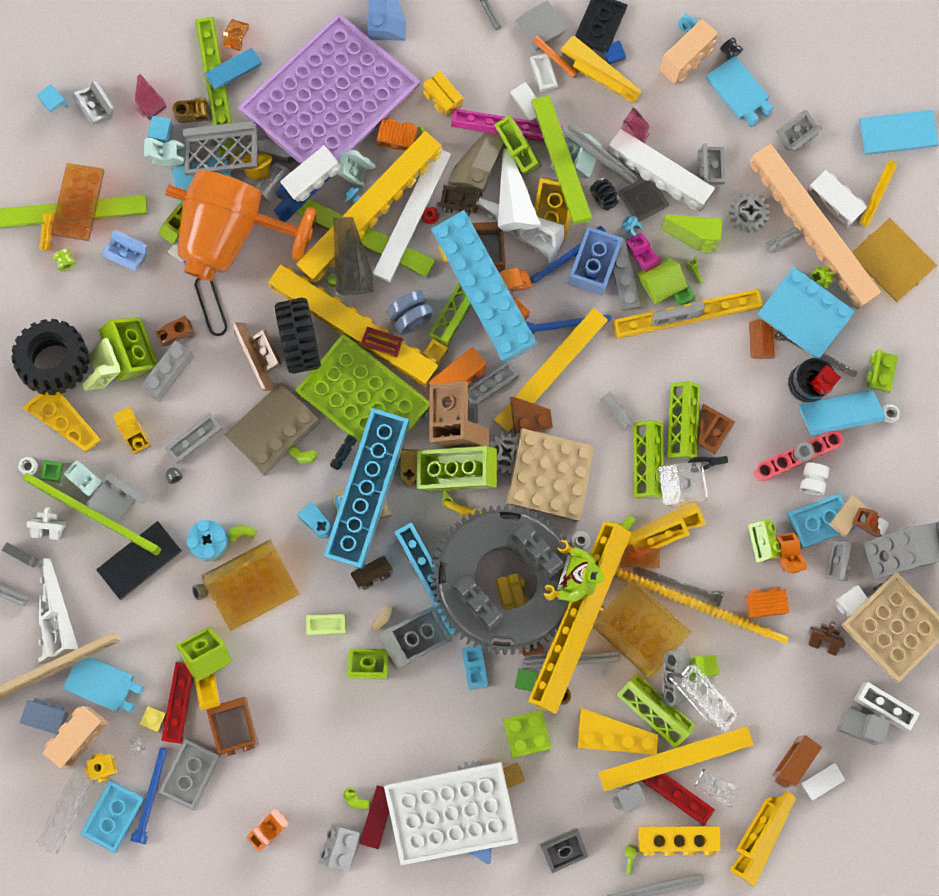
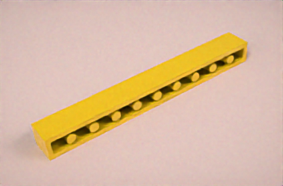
M424 131L296 264L298 270L314 284L317 281H321L326 276V271L330 267L334 268L338 264L339 258L343 254L346 255L352 249V244L356 240L360 241L364 237L365 231L369 227L372 228L378 222L377 218L381 214H386L391 208L390 205L403 196V191L407 187L411 188L420 174L426 173L429 169L428 165L432 161L436 162L441 157L442 145Z
M280 264L268 281V285L272 290L288 300L301 297L306 298L311 315L342 335L344 333L359 346H361L367 326L388 334L390 333L385 327H378L373 324L374 321L368 316L362 317L359 315L354 307H347L342 304L343 301L336 296L331 297L326 294L327 291L321 286L315 287L312 285L311 280L303 275L300 277L295 274L296 271L290 266L284 267ZM369 333V336L393 343L395 345H397L398 343L390 339ZM366 340V342L395 351L393 348ZM404 340L397 358L361 346L425 388L438 371L435 359L430 356L426 358L421 355V351L418 348L407 346Z
M603 522L590 555L596 561L595 565L601 568V572L604 574V581L597 583L593 594L586 595L577 602H569L528 699L529 703L542 710L554 714L557 713L629 541L631 533L619 524Z

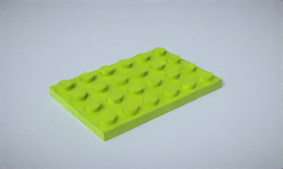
M344 333L320 360L321 366L318 369L312 370L295 390V393L345 433L354 436L359 444L372 408L409 419L410 426L407 434L429 409V401Z

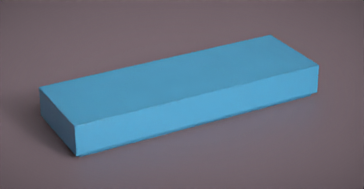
M250 48L206 72L205 76L214 90H217L261 66L262 62L254 50Z

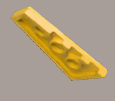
M48 392L45 395L38 394L22 407L86 453L101 442V439L60 392H56V395H49Z
M580 708L577 748L650 755L657 754V734Z

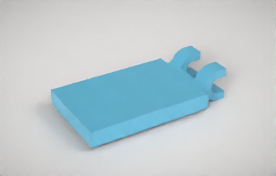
M736 55L706 75V80L739 120L744 117L750 127L757 124L756 120L759 119L758 115L753 112L759 108L765 117L772 113L771 110L774 107L767 101L769 96Z
M88 657L74 664L63 689L118 713L119 708L133 713L136 705L125 701L130 690L142 694L145 687L132 682L134 679L133 675Z

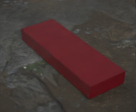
M376 786L359 843L378 850L390 813L385 789L382 786Z

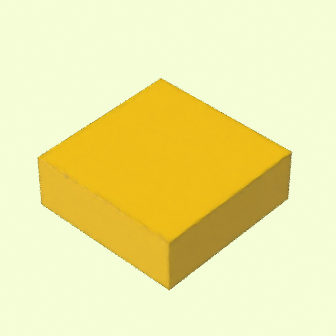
M432 339L422 355L426 358L428 356L432 357L437 361V365H439L449 348Z

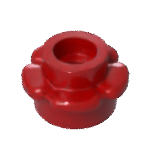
M426 207L421 219L426 224L432 225L438 221L439 213H437L435 207Z

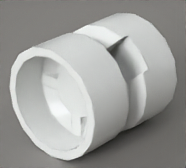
M806 463L803 471L805 479L801 480L799 490L810 495L824 496L826 490V483L824 481L828 480L830 468L817 463Z

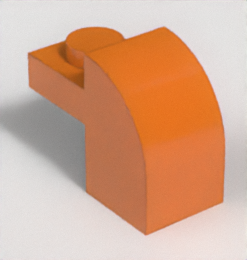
M512 268L500 272L510 293L532 288L527 270Z
M793 532L776 535V540L781 548L779 563L782 571L799 573L800 571L807 570L806 561L801 555L800 540Z
M275 808L246 838L260 852L289 823L286 817Z

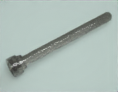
M776 331L773 338L779 341L787 340L788 342L801 348L796 343L787 338L781 331ZM823 353L820 357L851 377L857 376L855 369L828 354Z
M638 566L633 568L635 574L709 599V602H712V605L717 607L721 605L724 596L722 591L712 590L710 592Z

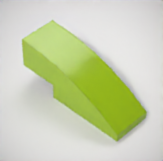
M511 115L495 124L506 147L516 160L523 174L527 176L542 166Z

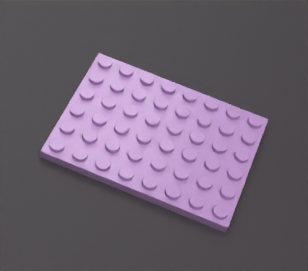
M338 13L238 107V111L249 121H253L262 132L300 164L323 145L329 149L339 162L341 152L354 150L381 123L382 119L385 120L420 86L421 81Z

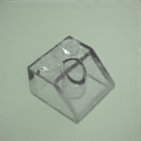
M702 462L658 467L664 506L676 507L708 500Z

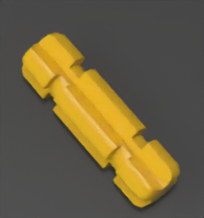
M45 213L43 215L44 224H42L40 239L42 240L39 243V249L49 251L51 245L49 240L52 238L54 215Z

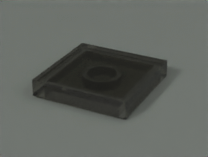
M642 178L618 191L630 214L637 217V222H641L669 207V203L663 193L657 188L656 182L651 179L647 181Z

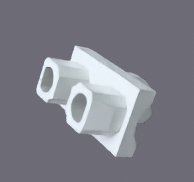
M46 507L44 513L37 512V518H31V521H27V527L30 528L32 538H42L43 529H48L49 539L59 540L63 529L66 528L67 521H58V515L51 513V508Z

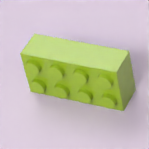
M479 446L417 451L418 490L434 492L497 488V449Z

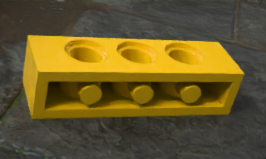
M720 826L637 827L638 851L643 852L644 856H654L655 852H663V855L671 856L675 855L676 851H683V855H695V851H703V855H715V851H720ZM657 835H661L664 839V843L660 847L654 844V838ZM677 835H681L684 839L683 844L679 847L674 844V838ZM697 835H701L704 840L703 844L699 847L694 844V838Z

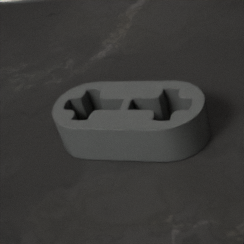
M8 542L2 548L3 552L33 568L39 560Z

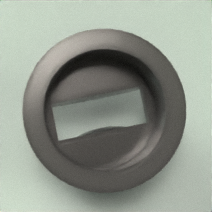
M169 468L166 472L169 484H175L183 478L182 473L177 468Z
M197 584L192 587L196 600H201L208 596L209 589H206L207 586L205 584Z

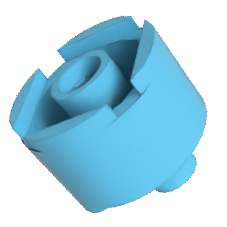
M201 520L190 529L187 536V545L198 559L210 562L218 560L225 555L229 547V540L226 531L218 523L211 520ZM210 538L212 542L209 544L205 543L204 540Z

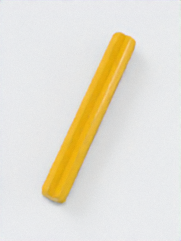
M889 160L866 206L867 208L859 221L860 225L864 227L870 225L895 172L896 162Z

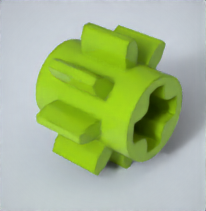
M823 266L815 267V271L810 273L814 282L828 289V285L834 282V272H828L829 267Z

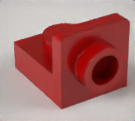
M826 365L813 379L811 384L819 394L827 395L842 377Z

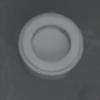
M801 442L794 448V457L800 462H807L814 455L813 446L807 442Z

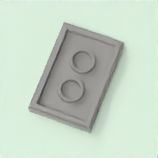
M185 738L158 793L195 810L221 755Z

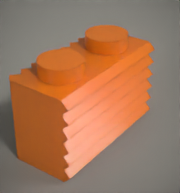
M382 119L376 140L377 145L406 151L416 141L418 127L409 122L402 124L394 119Z
M780 587L768 588V592H761V589L749 590V594L745 595L748 619L788 614L789 606L786 589L780 590Z

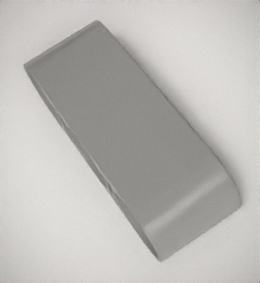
M683 647L667 652L664 655L662 699L668 706L688 699L690 654Z

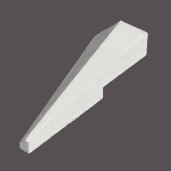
M503 149L498 227L504 232L519 228L526 231L541 227L523 177L518 170V165L509 150Z
M479 198L478 207L487 211L489 218H496L498 220L499 204ZM539 217L537 218L541 223V227L526 231L522 228L508 231L522 243L526 242L533 246L535 253H542L548 258L547 262L550 264L555 261L564 240L563 225Z
M43 558L40 561V564L43 566V577L40 578V584H43V595L39 596V626H41L42 639L38 641V645L42 646V657L38 658V663L51 662L78 649L51 559Z

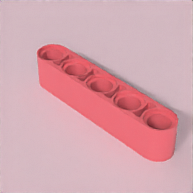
M831 431L807 441L811 445H818L820 449L819 452H814L813 457L809 461L837 449L843 442V435L839 431ZM829 437H834L837 441V444H831L829 442ZM794 448L761 462L755 468L754 475L757 480L764 482L807 462L798 461L794 457ZM777 460H783L786 464L785 468L779 467ZM761 467H764L768 470L769 473L767 476H764L760 473Z

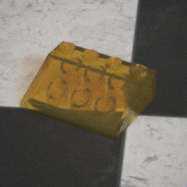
M271 539L201 575L206 589L230 631L300 594Z
M634 579L599 615L593 625L596 631L648 679L663 665L664 655L677 649L691 633L686 626Z

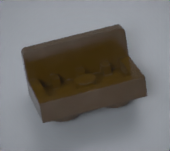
M443 185L441 201L437 202V206L441 207L443 212L452 213L453 210H457L460 213L464 210L468 216H470V213L477 214L481 192Z
M382 556L366 564L364 569L359 568L351 572V576L358 589L365 591L373 587L374 582L378 580L382 582L390 578L394 572L386 557Z

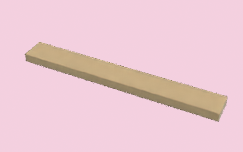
M112 632L1 685L0 699L121 641L119 635Z

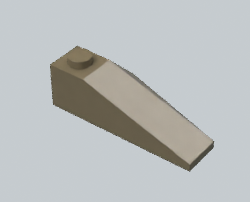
M485 132L455 165L448 184L460 188L478 190L481 192L480 196H483L505 144L501 136Z

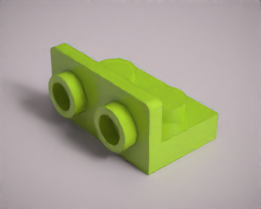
M881 348L871 353L869 363L872 366L866 375L867 388L887 393L891 392L898 355L882 352Z

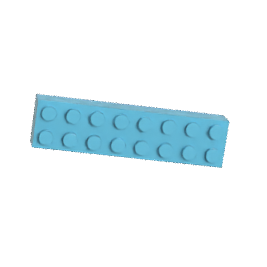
M463 210L433 227L431 230L501 360L506 364L538 346L535 337L467 213Z
M374 408L371 409L324 557L364 569L410 426L409 419Z

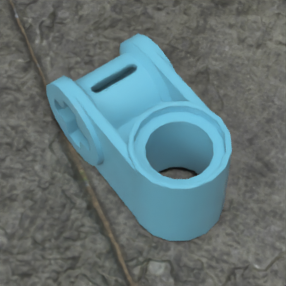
M312 501L297 513L305 525L319 538L330 536L332 527L329 521ZM319 526H325L326 530H320Z

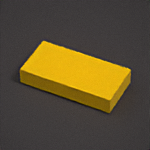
M215 673L199 681L195 679L200 710L203 711L220 706Z

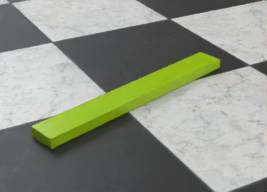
M214 17L195 20L204 74L222 64ZM205 76L213 126L232 124L226 85L214 90ZM229 139L224 146L229 150L234 145L235 140ZM221 147L218 155L223 156L227 151ZM237 148L233 151L234 155H237Z
M550 95L532 99V106L572 223L575 225L592 221V216Z
M146 195L0 208V229L44 224L43 215L45 213L54 215V223L148 214Z
M311 199L295 213L303 217L307 208H315L317 211L315 224L327 230H330L343 216ZM368 228L365 231L364 237L360 241L356 240L354 243L381 256L390 238ZM407 247L399 265L427 278L435 264V260Z
M27 472L24 475L23 480L31 486L156 556L162 550L152 542Z

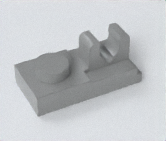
M833 541L825 579L848 581V577H845V572L850 570L847 562L849 561L852 543Z

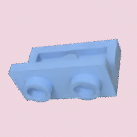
M114 230L112 232V240L102 251V257L136 272L147 257V245Z

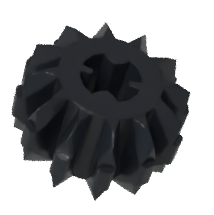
M601 178L590 186L592 197L603 210L608 211L619 203L620 197L618 192L608 179Z

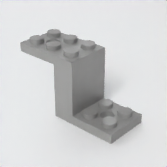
M939 521L908 527L864 542L863 545L874 580L890 576L896 571L899 573L939 563ZM885 551L889 554L888 561L884 558Z

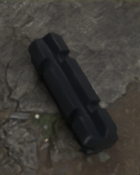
M347 435L345 438V443H342L335 455L336 458L330 463L333 469L339 470L343 465L342 462L348 457L352 450L351 447L357 442L354 436Z

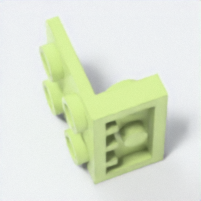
M104 338L89 353L95 372L88 376V379L82 384L85 391L105 388L121 372L120 365L116 360L113 347L108 338Z

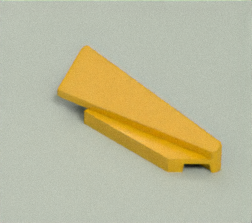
M572 36L565 43L561 52L575 61L573 68L576 71L635 104L641 94V90L575 36Z
M692 501L630 532L631 536L624 552L630 556L639 557L690 535L688 529L706 525L696 501Z
M784 791V795L774 798L771 796L765 799L736 848V851L741 855L729 871L752 886H756L796 800V797L789 791Z

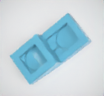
M481 645L475 648L473 646L462 648L469 690L488 687L483 652L480 651Z

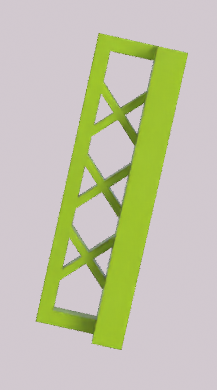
M460 282L457 284L428 334L429 337L447 347L472 306ZM464 295L461 305L455 306L454 298ZM454 310L455 315L452 321L446 322L444 315L446 312ZM445 326L446 331L442 338L434 334L437 328Z
M684 381L671 383L667 458L684 457L692 459L697 457L700 385L694 382ZM683 387V394L678 398L676 396L677 388ZM679 405H681L682 412L679 416H677L676 409ZM680 424L681 431L676 435L675 427ZM677 442L680 443V453H674V446Z
M655 420L634 422V498H664L663 423ZM646 426V433L642 437L640 435V427ZM644 444L646 446V452L642 456L640 454V448ZM644 463L646 465V471L642 475L640 473V467ZM643 482L646 483V493H640V486Z
M637 672L617 694L622 701L675 748L690 735L696 726L674 705H666L662 699V694ZM630 689L635 694V699L629 698L624 692ZM641 704H646L650 708V712L643 711ZM655 717H661L665 725H659ZM670 731H676L681 737L676 740L671 736Z

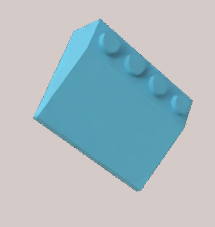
M793 267L757 316L813 357L820 358L855 311Z

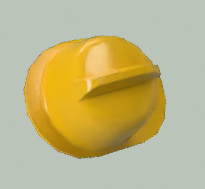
M247 153L241 161L244 164L251 163V155ZM257 154V168L243 169V171L250 179H268L270 177L269 163L272 161V156ZM234 157L231 158L230 165L236 160Z

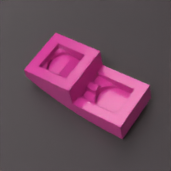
M642 233L625 240L628 249L644 272L661 264L660 258L651 249L650 242Z

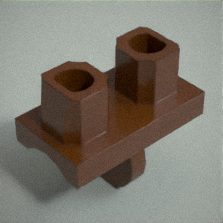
M831 621L829 625L822 623L820 628L823 630L812 626L809 629V646L819 649L822 641L828 642L826 652L836 656L840 648L844 649L846 642H844V638L836 636L840 635L841 630L835 628L836 622Z

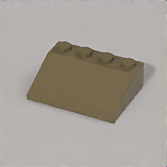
M279 383L237 422L225 436L265 475L288 454V451L293 446L302 441L320 423L318 418L299 399Z

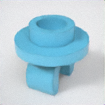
M687 13L684 14L678 22L680 30L685 33L690 31L696 25L697 18H692Z
M351 187L344 194L347 197L344 201L347 202L350 199L355 204L361 198L356 193L359 188L354 189Z
M628 216L622 222V230L628 232L631 236L637 235L633 230L634 226L638 229L642 228V224L637 222L636 216Z

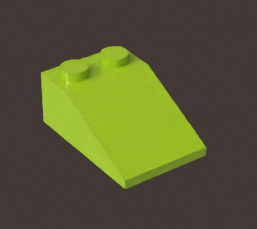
M665 214L661 230L697 251L710 254L716 252L721 242L722 219Z

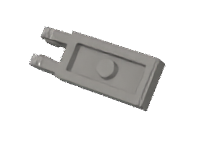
M695 301L686 307L679 305L671 310H657L652 315V325L655 327L697 318L703 314L705 305L701 301Z

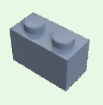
M34 698V701L27 700L20 724L58 735V729L66 722L69 712L64 711L65 707L54 703L50 707L45 705L46 701Z

